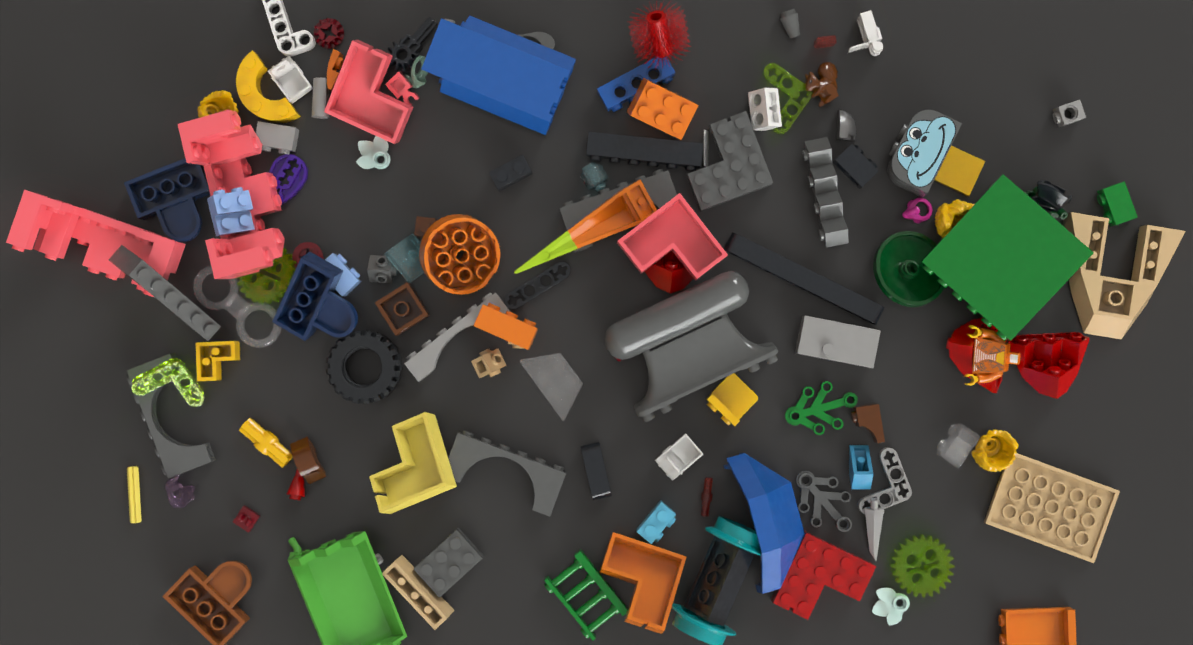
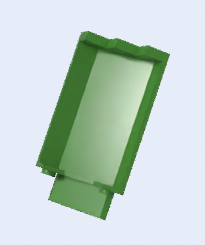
M365 531L350 533L343 539L338 541L335 539L321 544L317 549L311 551L307 549L288 559L322 645H400L401 641L407 637Z

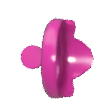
M916 198L908 202L907 209L902 215L905 219L913 220L914 223L919 224L928 220L933 210L928 200ZM918 202H922L928 207L926 216L919 215L920 209L916 206Z

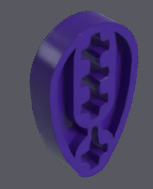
M292 154L279 156L275 159L269 170V173H273V176L276 177L277 193L279 191L282 204L292 199L302 189L308 178L307 165L301 158ZM297 160L298 167L292 169L294 175H289L287 178L289 184L282 186L280 179L286 178L285 170L291 169L290 161L294 162Z

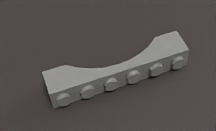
M490 292L482 298L483 303L479 306L475 304L470 307L465 317L459 316L451 322L453 324L452 327L448 330L444 328L436 334L438 338L434 341L428 340L421 346L423 349L420 352L416 353L414 351L406 357L408 361L404 364L418 382L422 381L436 369L437 361L446 344L456 334L474 325L483 304L486 306L488 303L500 307V312L504 314L506 311L510 312L497 293L492 294Z

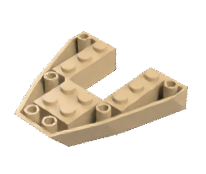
M1070 212L1067 218L1063 219V226L1094 252L1069 279L1071 294L1083 333L1122 339L1147 305L1186 231L1152 225L1140 226L1131 281L1100 276L1109 218Z

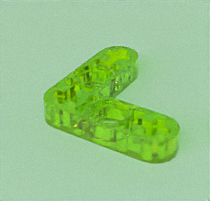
M770 63L764 68V78L790 96V99L780 113H783L786 118L792 119V121L787 120L784 126L786 129H773L777 134H785L811 99L812 91H807L806 96L808 98L804 97L800 101L803 106L793 101V98L795 100L799 98V91L806 90L805 84L779 65ZM775 68V74H777L778 76H780L781 73L784 74L779 80V83L776 82L778 77H776L775 75H772L770 77L768 75L769 71L767 69L771 70ZM786 78L791 79L793 82V86L789 89L785 88L782 84V81ZM789 105L797 107L795 115H790L787 112Z
M178 358L170 359L135 377L132 381V392L138 396L146 395L172 381L190 406L199 407L204 402L203 390L183 361ZM172 366H179V370L172 369ZM160 373L163 375V379L156 381L152 376ZM188 379L191 384L189 386H182L180 381ZM137 384L144 385V388L137 387ZM191 390H193L196 397L199 396L198 400L192 398Z

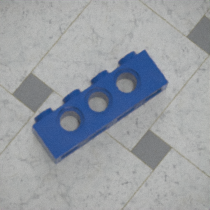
M658 57L656 59L653 58L643 66L640 65L597 88V93L606 110L615 112L623 107V103L627 101L632 102L638 88L632 86L633 80L642 81L645 78L658 85L660 83L665 85L671 82L676 72L670 61L666 60V58L664 61L663 58L662 69V58L659 61ZM650 71H657L659 77L651 79L648 73ZM617 89H623L626 94L623 97H617L614 92Z

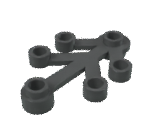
M801 471L796 477V483L801 488L800 502L797 506L798 510L801 513L809 511L808 494L810 491L814 495L813 516L810 519V524L815 528L822 525L821 506H823L835 519L838 530L841 532L849 531L852 527L851 520L846 516H841L828 499L841 500L846 503L851 500V494L845 490L841 492L820 491L815 485H828L830 488H835L839 484L838 479L834 476L828 478L814 477L810 471ZM808 477V483L804 484L802 478ZM830 479L836 480L835 485L831 486L829 484ZM844 493L848 494L846 500L842 499V494ZM802 504L807 505V509L804 511L800 509ZM815 518L819 519L818 525L813 524ZM842 520L846 521V526L844 527L840 526Z

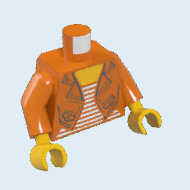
M974 325L969 326V328L975 329L974 334H967L971 338H975L972 374L964 375V377L970 376L971 382L964 383L965 385L972 386L975 383L992 382L1002 377L1003 372L1008 371L1009 364L1019 365L1020 353L1010 352V344L997 335L996 331L984 328L979 329Z

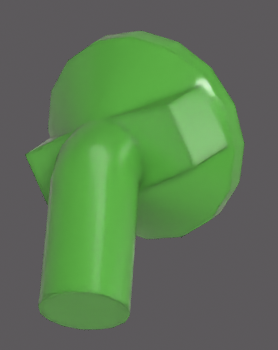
M295 537L290 538L288 542L294 552H290L288 559L302 552Z

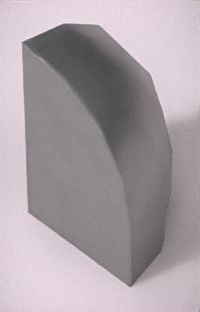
M838 110L837 140L856 141L854 119L846 111Z

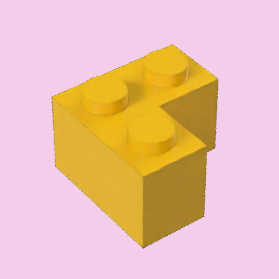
M240 341L196 343L197 381L222 380L221 361L240 360Z

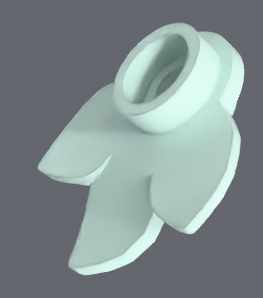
M375 136L373 142H358V148L362 156L356 163L363 169L374 167L385 169L389 166L391 159L387 153L389 144L386 140ZM379 157H384L383 163H378Z
M888 587L876 590L880 600L874 604L872 613L882 617L887 616L889 626L900 622L903 612L910 605L908 597L902 593H896L892 588ZM899 599L903 601L901 606L896 605Z

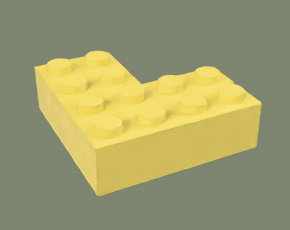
M424 412L392 426L402 463L369 476L374 493L387 494V496H375L380 513L392 514L457 487L434 414Z

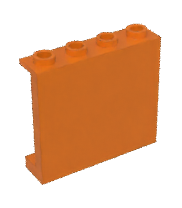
M1071 607L1001 609V615L998 616L999 626H1001L1002 634H999L1000 645H1077L1075 609Z

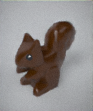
M831 62L820 64L818 68L820 80L812 72H809V75H805V89L813 91L811 98L819 95L821 98L819 107L839 96L835 80L837 79L838 71Z

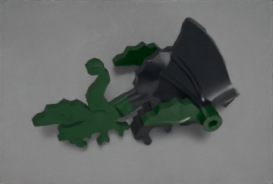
M1040 180L1033 191L1028 190L1024 192L1053 218H1061L1062 220L1067 218L1068 213L1064 210V207L1070 203L1073 196H1064L1066 193L1065 189L1051 184L1050 181Z

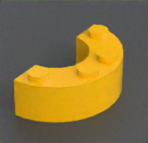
M252 50L242 60L236 76L237 92L244 106L260 119L271 123H287L301 117L286 97L281 100H269L263 96L260 82L268 69L256 52Z

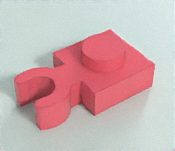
M401 71L385 84L397 99L403 96L404 103L412 106L409 101L410 96L414 97L415 100L419 99L417 93L409 90L413 85Z

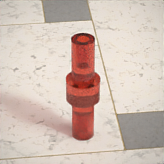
M705 477L704 492H701V516H709L710 501L713 498V493H711L713 478Z

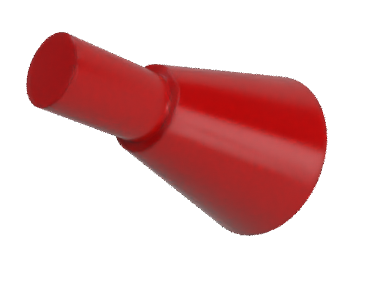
M296 469V474L286 493L290 495L289 499L301 500V497H305L304 478L300 475L298 469Z

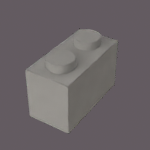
M258 121L256 135L262 143V151L271 152V149H276L280 154L289 155L290 152L296 153L299 130L296 127Z

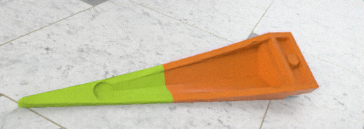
M641 179L621 189L516 269L514 274L639 225L657 211Z

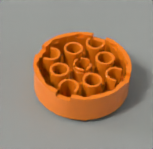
M454 214L437 220L428 228L420 244L419 258L424 273L435 285L446 292L463 295L476 292L488 284V281L498 269L500 248L496 236L485 224L468 215ZM464 251L463 256L457 259L458 252Z

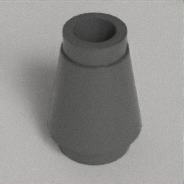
M795 8L780 13L781 18L779 19L789 38L799 36V19Z

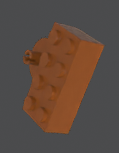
M227 561L219 565L207 577L194 565L162 597L212 645H225L250 619L236 604L251 587V572L246 565L239 561Z

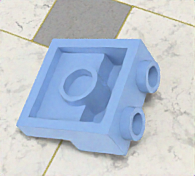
M242 187L231 189V193H225V190L214 191L213 195L207 198L216 236L248 232L255 229L250 212L253 209L249 190L243 191Z

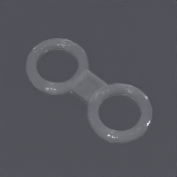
M207 266L197 274L193 286L196 299L208 309L220 310L225 308L237 319L236 328L238 335L244 343L251 347L262 348L269 346L277 340L281 333V327L273 323L271 334L262 340H255L249 337L244 327L247 316L256 310L267 312L273 320L277 312L274 307L260 302L249 304L238 294L239 284L237 278L228 279L231 286L230 293L224 300L211 302L203 295L202 282L206 276L213 273L212 267Z

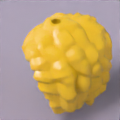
M224 90L212 92L207 97H204L197 109L199 118L225 110L236 111L237 114L239 112L237 103L233 102L231 93Z
M959 199L952 201L951 204L943 203L935 214L937 233L944 238L975 204Z
M993 429L980 437L975 450L971 454L979 467L990 472H1001V470L1009 468L1016 459L1015 454L1017 453L1018 443L1007 431Z

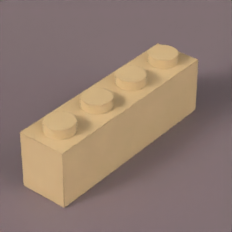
M403 555L397 558L382 573L434 630L455 611L442 596L439 598Z

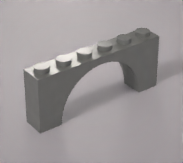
M663 169L652 172L653 176L646 178L643 175L634 179L635 182L641 179L657 209H660L677 195L669 171H664ZM626 181L617 184L616 189L609 190V188L598 191L599 195L593 197L591 194L585 195L580 198L581 201L573 203L572 200L563 203V207L559 209L566 229L569 230L630 184ZM591 243L581 248H578L574 250V252L577 253L582 250L593 247V244Z
M123 245L109 259L111 263L170 309L177 318L207 341L221 327L151 266Z
M168 354L127 370L128 383L130 386H133L135 391L134 399L137 404H140L142 409L140 412L144 422H147L149 427L147 429L148 435L151 440H154L156 446L154 447L155 453L158 458L160 457L162 472L168 478L216 461L210 443L202 445L180 443L168 436L158 421L156 403L159 392L172 376L181 372L175 354Z
M463 430V433H457L448 458L455 482L460 483L467 470L482 459L489 457L511 459L520 464L532 480L535 494L532 510L549 517L551 516L567 473L563 471L564 467L553 464V466L545 464L546 460L535 457V459L528 458L527 453L517 450V453L509 451V446L500 443L499 446L491 444L492 440L485 437L477 439L473 437L474 433Z

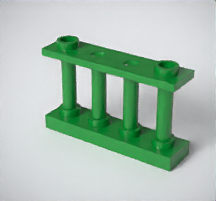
M580 549L574 554L576 558L574 563L553 580L549 576L545 577L544 581L546 583L544 586L550 593H555L582 627L580 630L587 639L590 637L593 641L596 639L594 630L615 613H621L622 616L627 614L628 607ZM579 568H584L588 573L586 578L567 594L563 595L557 586ZM596 582L600 587L599 592L579 609L575 610L569 601L591 583L594 584ZM603 598H608L612 602L611 607L591 624L587 625L581 616Z

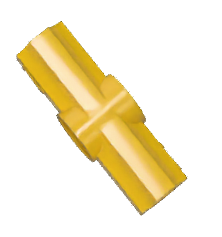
M249 418L239 429L241 433L254 443L257 450L264 455H268L282 468L292 459V453L279 442V439L272 432L262 428L254 419Z

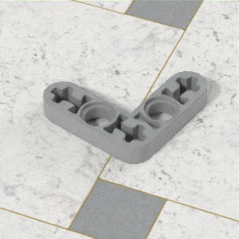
M885 447L879 452V459L890 487L861 498L857 506L863 514H865V508L862 509L864 502L871 503V498L873 497L878 499L880 508L886 509L908 500L912 495L910 484L898 454L893 448ZM886 451L893 453V456L890 458L892 463L897 462V465H891L887 468L886 465H890L888 459H884ZM899 469L900 477L892 479L890 476L891 470ZM904 480V483H900L903 489H907L904 497L900 494L898 495L900 491L899 485L896 484L894 486L893 483ZM884 493L890 497L887 504H882L879 500L880 496Z

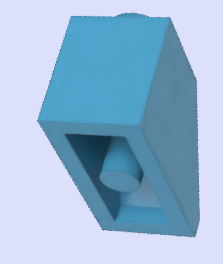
M849 445L851 489H871L873 469L869 445Z

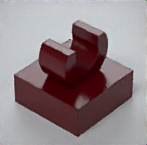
M244 505L233 523L249 533L260 518V515Z

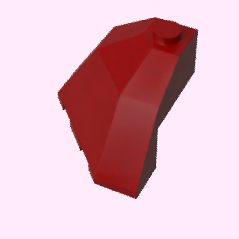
M982 318L971 320L954 330L952 337L947 340L946 348L949 349V357L963 375L972 374L975 338H971L967 334H974L975 329L969 328V326L974 325L979 329L984 328L998 331L993 325L989 328L981 320ZM1002 377L989 383H979V385L997 394Z

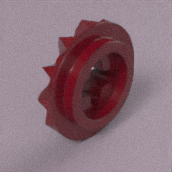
M326 18L320 20L315 25L313 35L318 45L326 49H332L343 41L344 29L336 19ZM329 28H332L331 32L335 35V37L329 35L327 38H325L326 34L322 31V29L329 30Z
M312 242L299 244L292 256L296 268L301 259L300 257L306 255L308 249L309 252L324 259L320 247Z

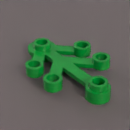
M824 381L821 383L820 391L811 407L803 409L808 398L814 395L813 388L806 386L802 389V395L796 406L787 409L785 419L791 425L802 424L812 429L815 434L822 435L825 432L824 425L820 423L815 424L806 417L814 415L829 423L832 428L839 430L843 427V421L840 418H834L826 414L824 411L841 406L854 407L858 402V398L854 393L846 392L841 399L822 404L826 394L833 388L831 382ZM825 383H828L830 386L827 391L823 389ZM809 388L811 390V394L809 396H806L805 390ZM849 396L853 397L851 404L847 402ZM794 412L798 413V418L796 420L792 419V414ZM836 420L840 421L839 427L834 426ZM818 425L822 427L820 433H817L815 430Z

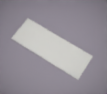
M704 130V166L706 167L708 166V131Z

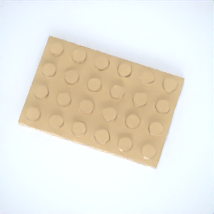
M1016 453V459L1013 461V464L1009 468L1002 470L984 523L1094 563L1120 491Z

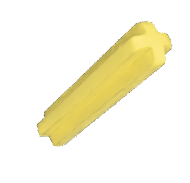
M131 466L127 468L130 523H140L142 520L139 468Z

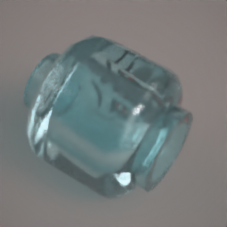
M595 162L582 168L580 175L586 188L590 191L596 190V192L603 190L606 187L605 183L609 179L603 166L595 164Z

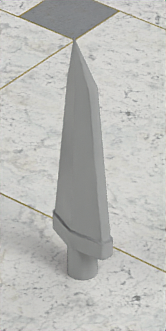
M871 498V507H865L869 552L877 561L884 508L878 507L877 498Z

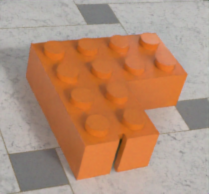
M615 532L612 533L599 573L635 584L624 622L639 627L645 624V629L660 634L665 631L686 556Z

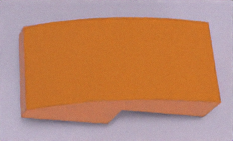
M334 49L327 68V87L331 92L339 75V72L336 71L342 67L344 62L342 53Z

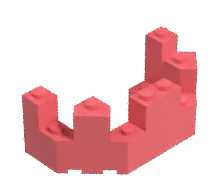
M225 110L178 124L186 162L204 166L210 195L212 196L213 192L218 190H225V193H231V189L242 187L243 191L249 190L253 209L250 212L254 230L220 236L221 239L212 238L205 240L214 279H233L273 266L272 261L275 258L282 257L285 240L280 229L269 228L265 230V223L261 219V216L282 211V200L276 189V177L273 176V173L267 172L251 176L252 169L246 157L261 154L262 143L251 124L240 127L241 118L236 111Z
M28 190L23 192L6 243L13 245L12 249L24 252L25 249H34L45 253V258L56 261L57 258L64 259L71 237L78 239L77 243L85 246L89 245L82 264L88 267L87 271L99 274V272L106 273L105 277L116 281L117 278L124 279L126 274L111 263L109 259L121 245L145 261L167 281L170 273L176 274L186 245L168 237H163L160 234ZM132 279L131 283L137 285L136 289L144 291L143 294L154 297Z

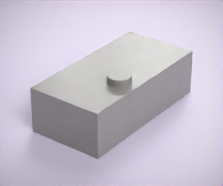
M802 316L795 354L874 368L881 330Z

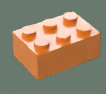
M643 78L626 113L682 140L699 105Z
M488 303L487 306L482 305L474 323L475 327L527 350L530 349L538 331V328L535 327L536 323L524 319L522 322L517 319L518 315L506 311L504 314L500 312V307Z

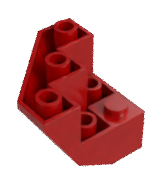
M672 250L644 271L657 288L668 293L684 289L694 279Z
M1079 332L1025 334L1015 336L1008 343L1010 344L1011 352L1020 353V363L1017 367L1022 378L1038 393L1058 399L1068 391L1078 375L1089 343V337L1083 336Z

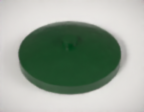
M914 231L898 232L885 239L878 247L873 261L874 276L882 292L892 301L907 307H919L935 300L942 293L944 287L937 281L939 277L936 274L930 275L922 268L924 266L922 261L937 244L927 236Z

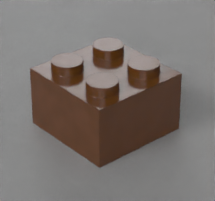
M406 282L375 302L396 336L430 316L409 282Z

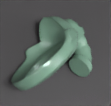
M418 56L414 60L411 74H404L413 85V88L416 89L424 86L427 82L425 77L428 72L421 70L426 58L424 56ZM421 60V68L415 74L416 64Z

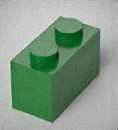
M1125 181L1097 191L1098 203L1103 206L1105 212L1103 215L1104 218H1109L1108 224L1110 227L1138 218Z

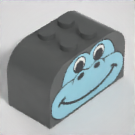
M935 110L918 112L908 125L904 124L897 136L900 140L895 142L889 152V155L892 156L887 167L890 180L896 186L923 198L929 192L962 123Z

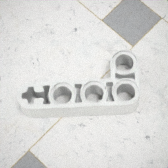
M262 0L277 48L282 54L292 57L310 51L315 47L316 41L310 32L301 30L293 33L283 0ZM274 7H280V11L277 14H272ZM282 24L286 25L285 30L279 33L278 27ZM304 37H310L308 44L303 45L301 43ZM290 42L292 44L290 50H283L284 45Z

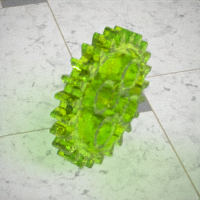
M283 248L282 257L275 258L272 261L273 266L262 269L280 277V281L256 272L237 277L240 281L236 284L243 286L240 292L246 293V298L252 297L251 301L253 302L258 301L260 304H264L266 301L267 304H271L273 299L274 302L278 303V297L283 298L284 292H286L296 268L292 267L296 264V261L290 260L292 255L286 254L288 250ZM281 264L282 269L277 273L276 266ZM256 274L257 280L252 283L251 277ZM273 281L274 287L268 290V284Z
M923 534L920 535L919 540L915 535L912 537L913 541L906 538V545L900 543L899 545L902 549L894 550L898 556L892 557L896 561L895 564H891V567L896 569L892 572V575L898 576L895 582H902L900 588L904 589L907 587L906 593L910 594L913 591L915 597L918 596L919 592L923 598H925L926 593L933 597V591L940 594L939 587L941 586L946 589L944 582L951 583L947 577L948 575H954V573L949 571L950 568L955 567V565L949 563L954 558L947 556L951 551L949 549L943 550L946 544H939V539L937 538L932 542V536L928 535L926 540ZM932 549L933 556L930 559H926V551ZM913 554L915 561L908 564L907 557ZM936 560H939L938 564H931ZM921 562H924L925 564H930V565H925V566H924V570H922V569H920V568H915V567H920V566H922V563H921ZM908 568H914L909 572L906 571ZM938 568V575L931 577V570ZM919 573V581L912 582V576Z

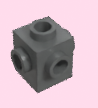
M370 255L367 268L369 282L393 283V278L397 276L398 266L394 264L393 256Z

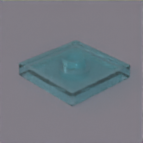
M413 233L384 254L409 284L424 273L419 258L421 242Z

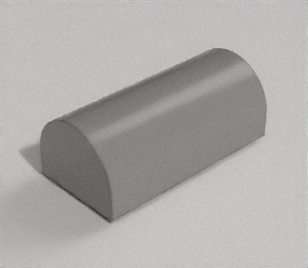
M313 78L311 116L313 118H329V114L324 112L330 98V90L327 87L326 78Z

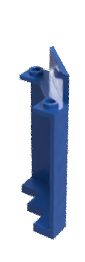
M469 15L466 22L463 21L460 26L441 18L421 70L440 77L441 93L546 135L552 124L555 111L562 99L565 86L572 74L576 59Z

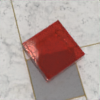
M835 35L817 37L814 41L815 48L831 47L837 43Z

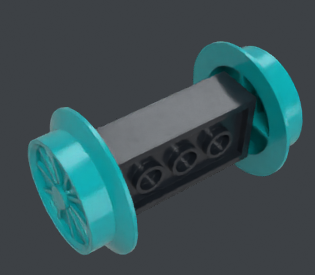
M718 516L714 527H705V530L713 534L714 538L684 606L672 604V608L676 612L672 625L680 631L711 645H723L726 636L736 635V632L725 625V622L754 555L761 556L755 530L728 518Z

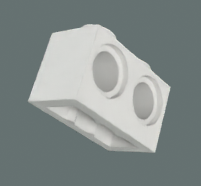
M762 88L748 92L753 130L766 131L782 127L778 88Z

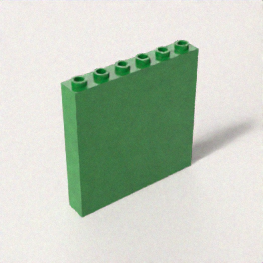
M1003 174L922 261L924 264L922 268L930 275L936 274L939 277L937 281L944 288L949 286L954 290L952 295L959 301L964 299L968 303L966 307L971 312L981 314L983 316L981 320L989 328L993 325L998 330L996 334L1004 341L1007 338L1011 341L1094 252Z

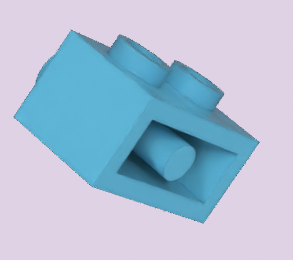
M660 500L637 527L636 532L650 544L654 541L657 543L664 535L662 531L665 527L670 528L676 521V518H674L676 513Z

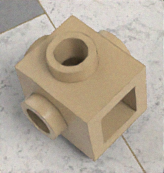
M490 348L479 353L480 357L471 361L479 378L488 374L490 377L501 373V368L507 366L499 349L493 351Z

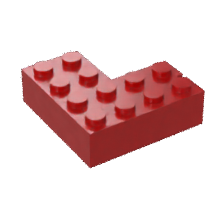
M804 531V538L781 588L774 591L771 601L788 611L790 609L793 613L807 620L824 585L860 602L876 566Z

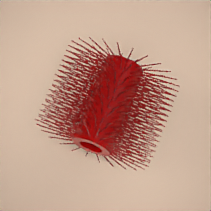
M656 1V11L651 12L647 9L650 13L643 11L647 15L642 16L640 14L639 16L641 17H633L636 21L640 22L629 21L630 24L638 26L634 27L635 29H640V31L633 29L638 36L634 35L632 30L630 35L633 36V42L642 50L640 51L638 48H635L634 54H636L637 49L641 54L655 55V59L659 58L658 61L662 58L663 69V58L667 56L671 58L669 55L674 56L672 54L674 52L678 54L677 51L685 48L679 47V45L684 43L682 40L689 43V39L681 32L683 29L680 26H685L683 17L678 14L673 18V14L677 13L676 11H673V13L670 11L673 6L666 13L663 12L665 8L662 11L660 9L657 10Z

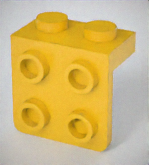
M733 373L727 376L706 398L708 401L706 405L714 412L718 410L723 415L721 419L728 426L730 424L736 426L740 422L739 419L758 401V396Z

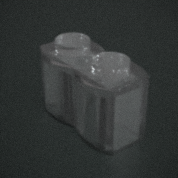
M962 423L953 424L948 431L950 435L946 441L942 440L937 446V455L956 468L962 465L980 438L978 434Z

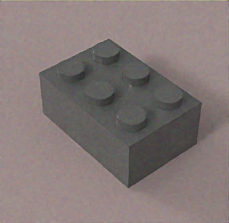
M458 527L417 564L414 570L440 598L482 560L484 555Z

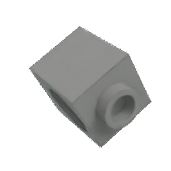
M1080 100L1053 109V120L1059 127L1086 118ZM1065 110L1070 111V113H1071V118H1070V119H1068V118L1065 117V115H1064V111H1065Z

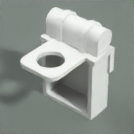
M870 10L860 13L857 18L864 43L850 47L848 53L869 48L872 56H878L883 50V44L880 42L882 40L880 29L876 26L872 11Z
M290 55L268 70L272 77L271 79L277 84L291 104L313 89L304 76L303 71Z
M685 433L674 444L668 446L655 461L659 468L661 467L666 473V476L673 481L680 474L682 475L703 453Z

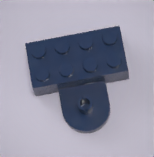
M186 158L124 182L138 219L147 220L158 216L165 234L179 242L190 241L199 234L202 228V218L195 200L210 195L204 166L187 163Z
M312 252L302 256L272 322L304 341L313 336L317 328L333 337H345L356 328L358 322L356 309L350 302L334 293L343 270Z

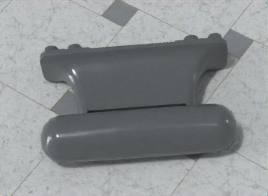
M734 271L723 272L624 318L607 329L604 342L606 349L612 356L624 360L643 353L649 379L648 390L644 398L634 405L637 416L643 417L644 422L655 418L654 411L660 409L662 414L672 410L671 403L676 402L679 398L739 370L748 368L750 373L760 369L759 362L766 360L767 364H772L778 360L776 356L778 349L772 342L756 344L749 341L735 328L727 314L741 307L748 299V283L741 274Z

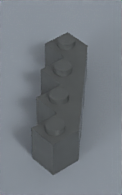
M828 138L804 141L805 149L802 150L803 160L807 162L809 172L807 179L809 187H812L814 196L813 210L818 216L820 241H824L826 248L849 243L848 227L843 217V202L838 192L837 174L832 164V148Z

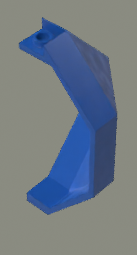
M739 453V455L727 458L728 464L723 466L724 469H730L733 472L748 502L761 551V583L755 584L758 593L764 594L781 588L805 533L791 482L747 454Z

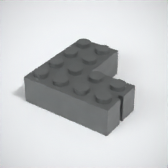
M746 111L731 116L728 121L723 119L709 125L708 128L721 162L691 172L686 176L700 212L773 184Z

